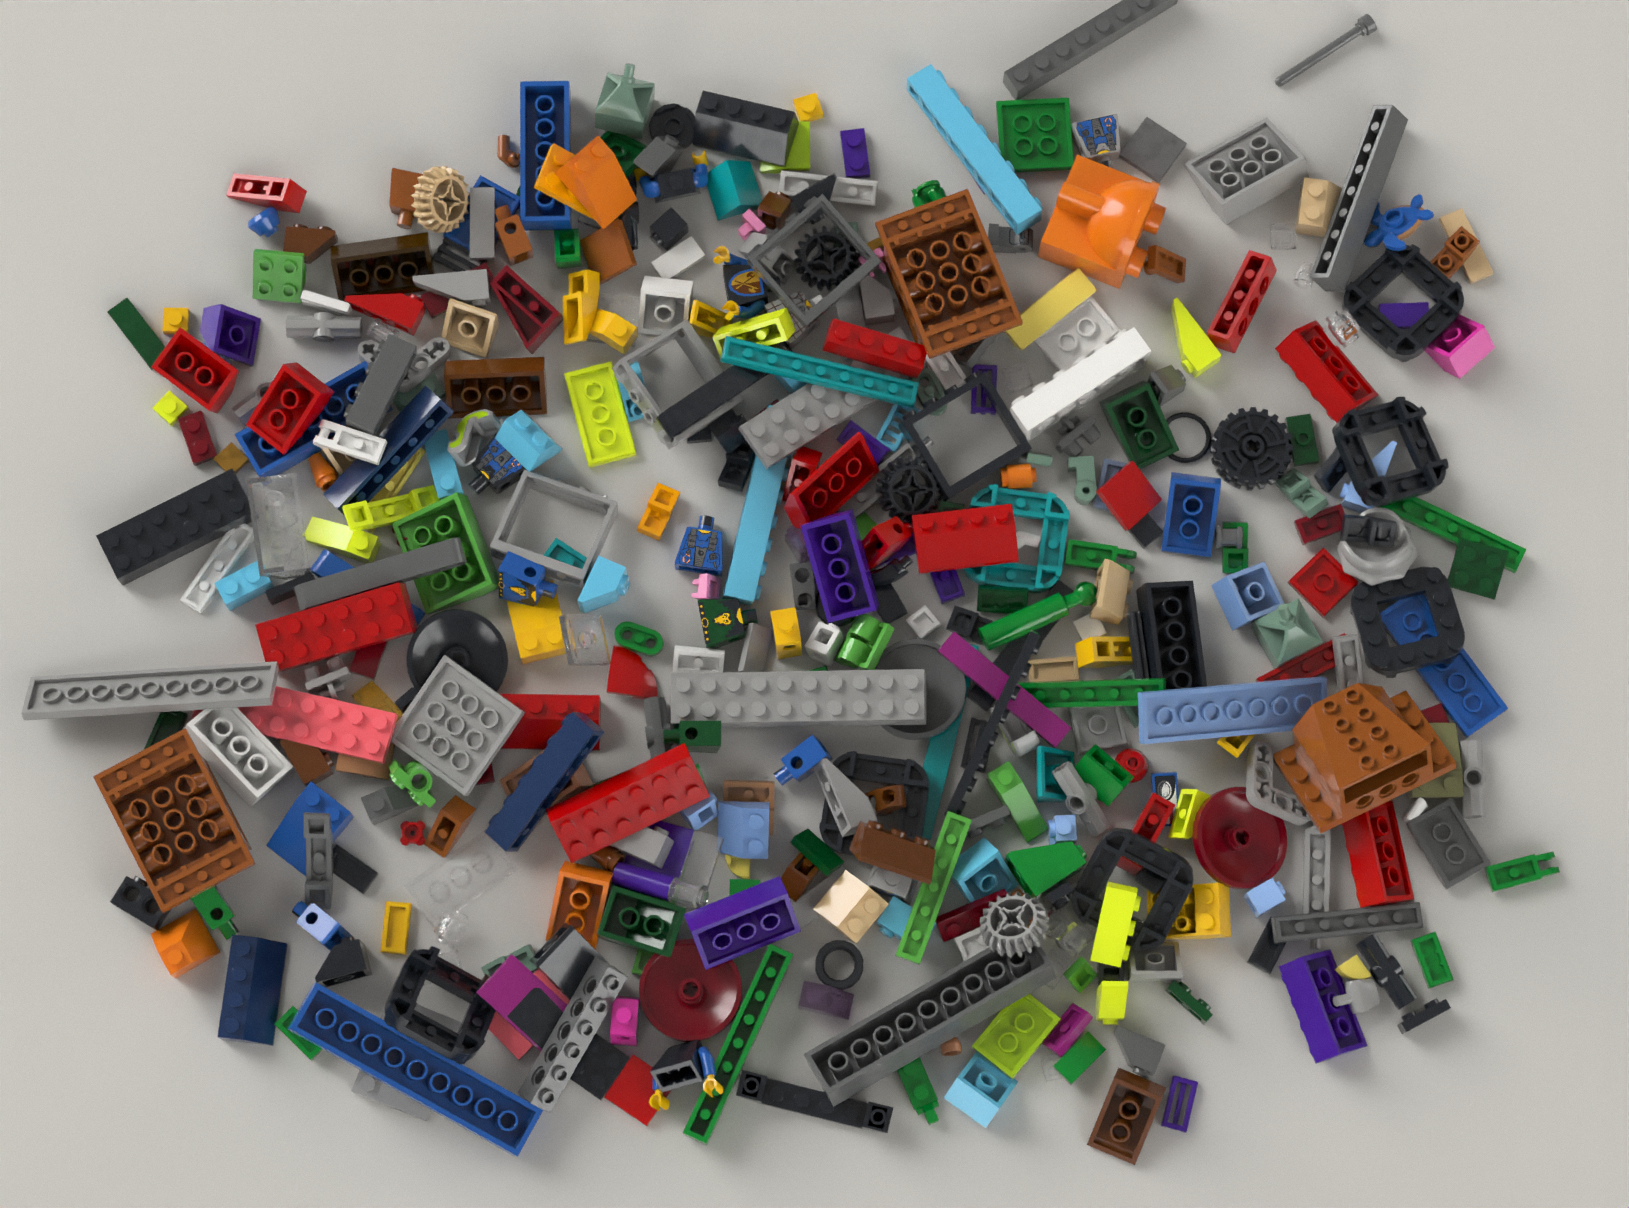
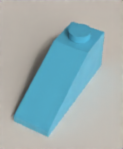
M446 429L436 431L424 443L439 500L456 492L464 495L455 460L447 450L450 441Z

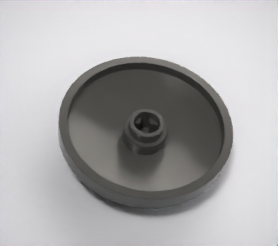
M908 639L892 644L883 651L875 670L924 669L926 673V725H880L892 735L908 740L928 739L947 730L959 717L966 699V680L964 674L937 652L941 645L925 639Z

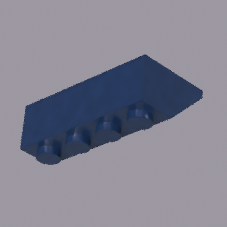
M232 934L218 1038L225 1041L273 1046L287 943Z

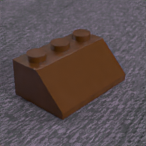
M868 820V823L859 822L849 848L859 861L930 885L936 850L929 845V840L920 836H916L915 839L906 837V832L896 828H892L891 831L883 829L881 823L873 820Z

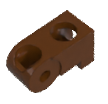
M892 785L864 793L870 803L872 797L876 798L875 810L877 816H887L892 814V811L907 806L904 785Z

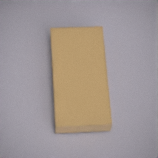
M1077 656L1028 660V663L1032 664L1028 672L1029 682L1080 680Z

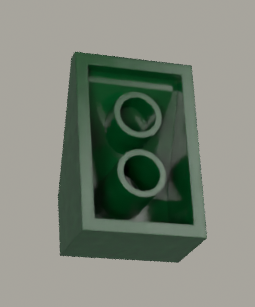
M1141 381L1099 402L1106 420L1128 461H1134L1139 469L1179 451L1150 383Z
M613 885L597 936L599 939L621 946L671 958L686 908Z

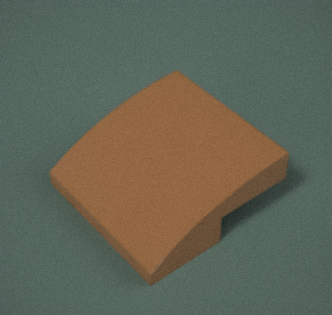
M390 743L385 764L338 753L335 770L341 773L362 775L367 778L389 780L390 769L388 765L392 762L395 744Z
M724 780L723 801L770 802L769 835H773L775 781Z

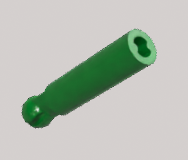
M1085 581L1076 585L1074 592L1062 596L1060 593H1056L978 628L981 640L988 651L1030 633L1031 630L1035 631L1068 616L1069 609L1079 604L1082 606L1092 605L1097 600L1095 599L1097 588L1094 584Z

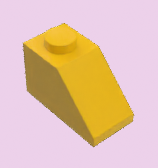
M597 308L590 334L625 355L638 337L637 327L615 313Z

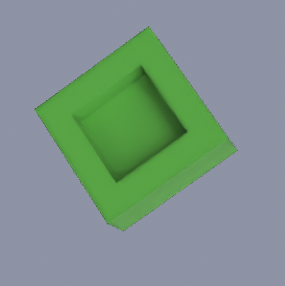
M1081 956L1063 973L1071 986L1079 993L1098 976L1090 964Z

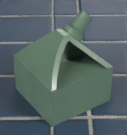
M630 63L625 64L624 75L608 72L595 111V128L642 139L654 102L655 83L635 79L633 77L635 65Z
M1299 598L1288 604L1279 605L1278 609L1255 620L1251 626L1274 669L1323 643Z

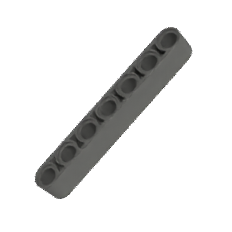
M452 538L295 586L294 590L300 611L398 582L405 583L455 568L467 563L461 539Z

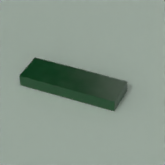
M125 298L107 312L145 363L153 370L151 366L165 346L131 301Z

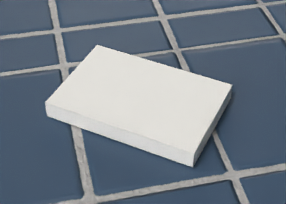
M1090 296L1033 342L1057 371L1064 368L1067 371L1074 366L1073 363L1078 358L1084 355L1089 357L1095 353L1093 350L1103 342H1110L1121 330L1094 298Z

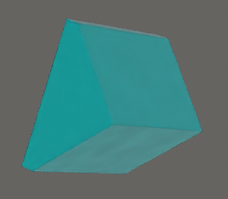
M726 160L708 172L707 188L718 221L743 214L748 209L751 211L758 209L759 204L762 202V197L750 161Z
M1037 746L1035 751L1036 803H1066L1067 796L1051 772L1067 761H1070L1075 767L1074 752Z

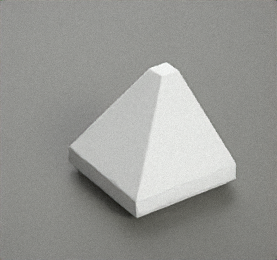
M1418 797L1413 800L1403 815L1402 820L1407 822L1427 812L1430 807L1423 798Z

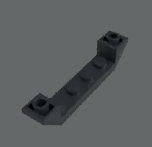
M742 1070L736 1093L738 1097L763 1105L882 1133H888L893 1107L869 1101L866 1103L850 1098L833 1107L825 1092L769 1079L765 1075Z

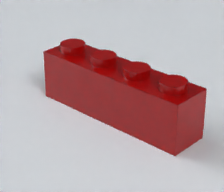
M834 318L827 329L822 349L825 352L916 379L923 370L927 354L922 344Z

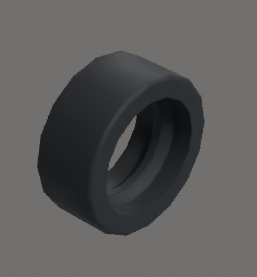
M834 940L826 943L819 950L815 960V971L818 979L826 987L833 990H845L854 986L859 981L863 972V957L859 949L854 944L845 940ZM836 950L848 952L854 960V970L844 980L830 978L824 969L826 957Z

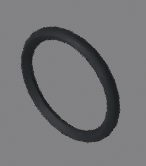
M1181 412L1170 416L1166 420L1168 425L1175 419L1187 417L1198 421L1206 433V443L1199 454L1190 458H1182L1174 454L1168 456L1177 462L1190 463L1199 460L1207 453L1211 444V432L1201 417L1192 413Z

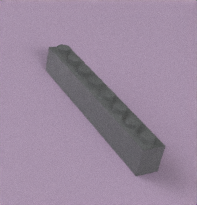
M1122 0L1004 72L1003 84L1014 100H1019L1176 5L1178 0Z
M1373 105L1311 271L1309 278L1325 291L1345 292L1403 136L1408 119L1393 105Z

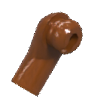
M499 135L497 152L499 160L510 168L518 167L520 164V154L510 150V136Z

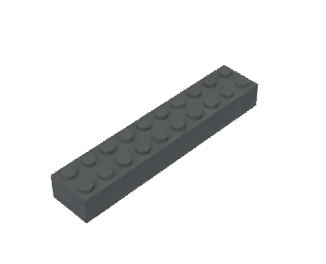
M1041 946L1040 948L1031 947V953L1027 952V950L1022 952V957L1014 953L1012 958L1007 953L1000 956L997 951L992 952L990 948H987L806 1052L804 1056L833 1107L1056 979L1053 964Z

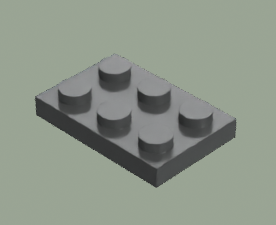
M1451 798L1406 824L1446 890L1491 864Z

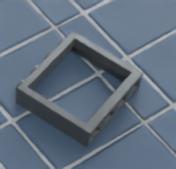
M823 194L818 198L814 196L804 204L806 209L800 214L794 212L785 220L787 225L781 230L778 227L766 237L768 241L762 246L760 244L754 246L748 253L750 257L747 259L750 267L805 329L881 263L877 255ZM821 209L866 262L804 314L759 261Z

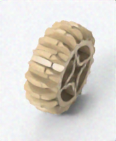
M447 166L430 167V170L423 171V176L417 177L419 184L413 185L416 190L411 195L414 198V203L411 206L416 208L413 215L419 217L418 223L427 230L436 233L452 232V229L459 228V223L465 222L463 215L469 213L466 209L467 205L470 204L468 202L470 193L466 191L469 184L463 182L464 176L460 175L455 169Z

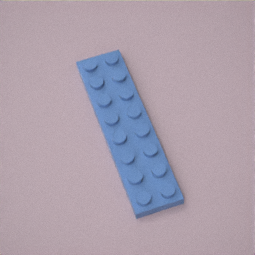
M1327 677L1138 692L1139 743L1154 744L1292 731L1312 704L1327 698Z

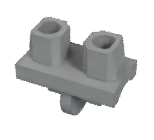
M339 657L327 661L331 673L321 676L317 666L304 670L307 681L304 684L309 694L319 692L322 697L332 696V699L339 700L337 693L346 690L342 682L352 679L348 667L344 666Z

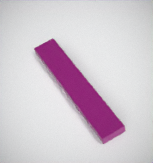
M953 631L937 652L998 701L1009 676ZM1022 687L1015 701L1010 699L1006 706V709L1010 710L1013 715L1030 729L1035 730L1036 734L1053 748L1057 747L1071 729L1069 725Z

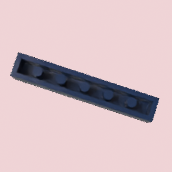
M425 385L377 436L387 441L379 465L356 459L323 495L343 515V505L365 500L369 503L454 411Z
M572 712L563 719L560 730L549 738L546 749L533 760V767L518 781L519 786L514 793L507 796L504 800V806L500 812L490 819L489 827L485 833L504 851L517 852L547 812L546 809L550 808L605 733L584 713Z

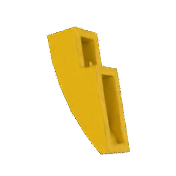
M586 269L568 274L569 295L563 296L564 344L566 345L586 341L598 306L599 272Z

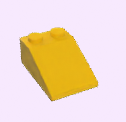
M557 592L553 599L541 596L536 606L507 601L523 665L572 652Z

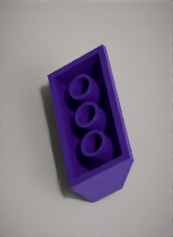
M853 509L828 515L801 525L827 622L830 623L876 611L880 605Z
M780 876L684 914L705 970L801 932L790 898Z
M1331 949L1302 956L1279 966L1282 980L1288 990L1291 1004L1296 1011L1300 1028L1305 1035L1315 1064L1368 1046L1356 1014L1352 1013L1349 1004L1338 1007L1333 1004V997L1346 994L1341 976L1335 971L1337 965Z

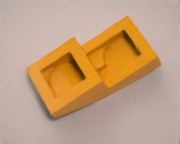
M657 483L637 527V532L660 541L681 492Z

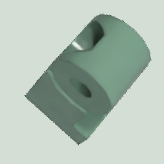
M1093 455L1069 457L1067 460L1068 472L1075 471L1076 487L1074 499L1081 505H1088L1093 502L1097 494Z

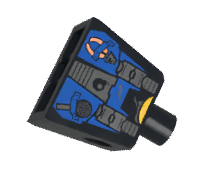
M497 433L490 439L472 463L473 470L478 476L468 485L477 495L488 486L496 494L501 493L519 481L525 469L495 439Z

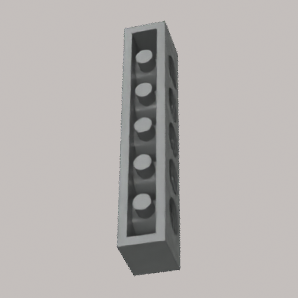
M596 957L593 959L518 1091L531 1104L548 1112L552 1111L628 976L614 966Z

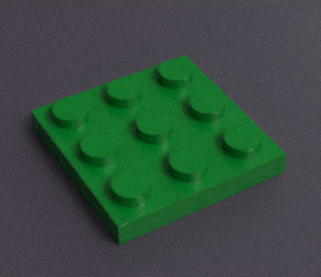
M1069 98L996 101L998 146L1001 156L1005 161H1010L1015 173L1071 170L1074 159Z

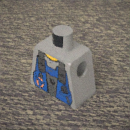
M1113 114L1072 123V138L1080 156L1113 168L1111 161L1117 160L1120 155L1118 115Z
M873 865L866 885L878 894L891 899L895 896L907 905H910L919 881Z

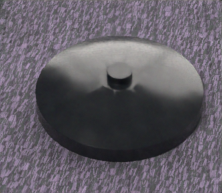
M450 609L436 613L417 628L409 642L406 657L409 678L418 692L444 655L451 658L496 692L506 676L508 653L505 641L496 626L476 612L464 609Z

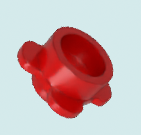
M404 821L401 823L402 837L400 842L402 845L417 844L422 846L425 843L423 830L426 828V825L423 821H418L417 823ZM412 831H415L414 836L410 834Z

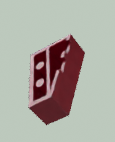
M505 265L490 282V285L507 312L524 346L533 355L563 321V315L511 268Z

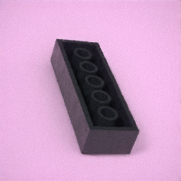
M230 469L96 535L116 578L124 586L224 536L226 532L233 528L237 529L244 523L248 524L257 520L258 517L233 469Z
M1193 580L1143 584L1136 590L1138 610L1142 614L1150 679L1165 678L1166 690L1207 686Z

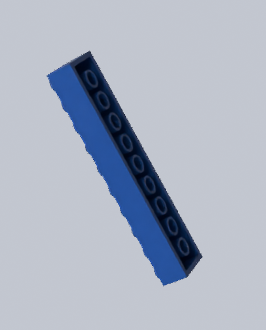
M313 983L287 1029L512 1156L520 1154L543 1112L537 1106L466 1066L458 1064L400 1033L395 1028L388 1026L384 1020L318 983Z

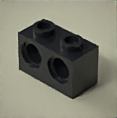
M126 876L110 903L151 928L159 930L171 909L164 913L159 909L157 913L150 914L148 911L149 905L152 902H156L151 890L146 888L148 886L147 882L138 876H135L134 879ZM131 889H138V897L133 901H128V892Z

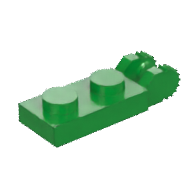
M1068 539L1064 566L1098 570L1104 559H1109L1115 563L1117 556L1135 559L1137 552L1121 549L1113 545ZM1118 564L1129 570L1130 574H1133L1135 571V567L1131 565Z
M1554 851L1540 855L1532 854L1485 867L1491 891L1504 890L1560 873L1559 867H1550L1540 871L1538 862L1552 860L1555 857Z

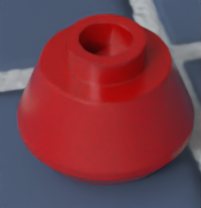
M1125 749L1115 758L1117 763L1134 776L1130 783L1142 780L1148 772V760L1137 749Z

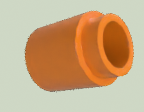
M1030 463L1006 465L1005 468H1000L1001 487H1008V489L1032 488V483L1037 482L1036 468H1031Z

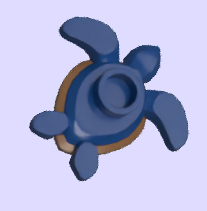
M1421 194L1414 196L1410 205L1394 207L1384 215L1380 212V203L1378 202L1370 222L1377 226L1378 229L1371 231L1366 236L1364 244L1369 248H1374L1384 241L1386 248L1401 251L1407 247L1405 242L1401 240L1412 235L1423 220L1432 219L1434 214L1432 211L1424 210L1421 207L1423 205Z

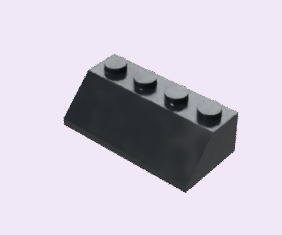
M703 90L695 112L693 146L785 167L799 121L794 111Z

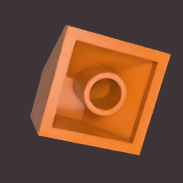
M196 908L151 934L162 961L170 975L174 978L180 977L221 953Z

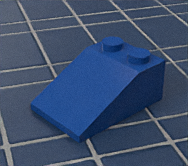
M1171 472L1161 551L1211 557L1221 478Z
M312 782L308 784L295 800L266 845L304 876H306L304 812L330 814L333 843L354 818L349 810Z

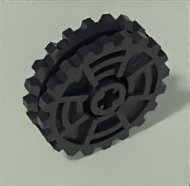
M1251 407L1249 411L1240 408L1236 415L1231 412L1227 415L1225 421L1222 420L1219 423L1211 439L1213 442L1212 446H1210V453L1214 454L1211 462L1214 465H1218L1216 470L1218 475L1224 474L1226 476L1224 480L1226 483L1232 481L1235 483V488L1240 489L1243 485L1246 486L1247 491H1252L1254 486L1261 490L1265 488L1267 483L1273 485L1278 477H1282L1287 469L1286 467L1291 462L1292 457L1290 455L1293 451V445L1289 444L1292 439L1291 433L1285 432L1287 425L1277 421L1279 416L1276 414L1269 416L1266 409L1257 412L1256 407ZM1254 446L1256 450L1255 452L1253 450L1248 451L1247 447L1251 448Z

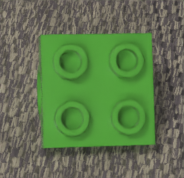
M255 249L253 252L252 299L302 303L300 297L306 282L304 253Z
M867 614L856 616L834 661L840 665L860 670H875L895 628Z
M394 758L388 765L391 771L389 774L392 778L391 780L401 789L404 787L408 788L410 797L419 806L425 804L430 808L436 802V799L430 791L432 777L427 768L418 761H411L403 766ZM422 774L420 780L412 781L415 775Z

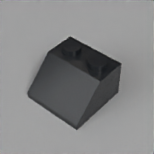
M347 937L339 940L340 944L333 946L315 977L316 983L327 988L373 975L366 947L360 939L355 940L354 937Z

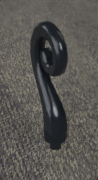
M906 555L900 561L898 558H894L884 567L878 570H870L873 584L875 586L887 585L898 581L908 573L906 568L913 561ZM818 592L815 600V610L819 619L828 625L829 623L827 622ZM856 616L837 620L830 623L838 627L846 626L850 624L856 618Z

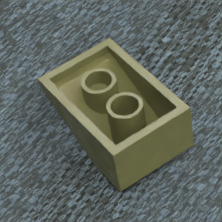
M1429 723L1456 761L1457 768L1408 791L1407 799H1416L1418 797L1423 799H1458L1463 797V773L1456 723Z

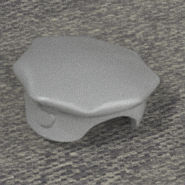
M1378 507L1364 511L1360 516L1396 521L1394 547L1369 546L1367 542H1347L1341 540L1337 550L1344 573L1356 577L1369 585L1403 578L1418 555L1410 529L1404 526L1399 516L1389 509Z

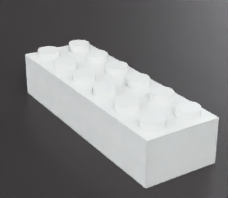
M1135 327L1129 331L1123 329L1114 336L1115 340L1109 344L1106 342L1101 343L1093 350L1095 353L1089 357L1081 356L1073 363L1074 366L1067 371L1065 368L1053 375L1052 381L1047 384L1045 382L1038 384L1032 389L1033 393L1027 397L1022 395L1011 403L1013 406H1011L1010 413L1028 442L1060 422L1063 416L1067 417L1147 365L1151 350Z

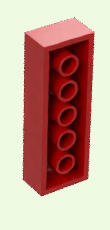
M400 582L255 624L265 662L277 661L278 673L411 635L418 628L406 584Z
M685 743L562 801L546 809L559 841L570 862L573 863L710 797Z

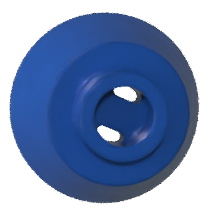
M271 206L248 221V228L257 235L262 236L265 234L268 238L279 230L277 225L280 224L277 209Z

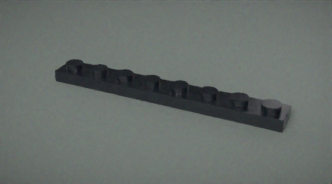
M1031 630L944 816L947 815L948 811L961 815L966 805V801L962 799L966 791L972 792L977 781L973 776L977 768L983 769L988 758L984 754L987 746L993 747L999 733L995 732L999 722L1004 724L1010 710L1006 709V706L1010 699L1015 701L1021 687L1017 686L1020 677L1026 678L1032 664L1028 663L1031 654L1037 655L1043 641L1038 640L1040 633Z

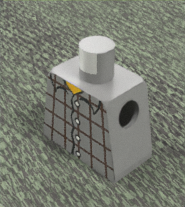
M802 291L788 295L804 314L823 299L818 294L807 300ZM779 299L764 305L765 314L786 308ZM788 310L796 329L791 337L785 341L788 346L793 349L820 325L819 318L805 329Z

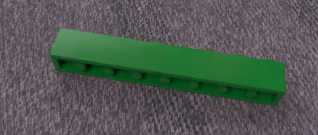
M769 944L714 1063L717 1074L714 1078L723 1086V1093L719 1094L714 1088L712 1090L713 1097H711L702 1089L683 1131L684 1136L706 1146L708 1145L793 960L792 953Z

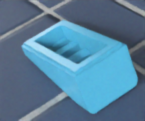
M893 404L876 439L891 449V451L897 452L905 437L902 432L898 435L889 430V426L892 425L899 429V423L893 421L895 416L902 419L903 414L898 412L900 408L908 412L914 409L916 413L921 411V409L915 406L914 408ZM887 434L897 439L894 444L883 438L884 435Z

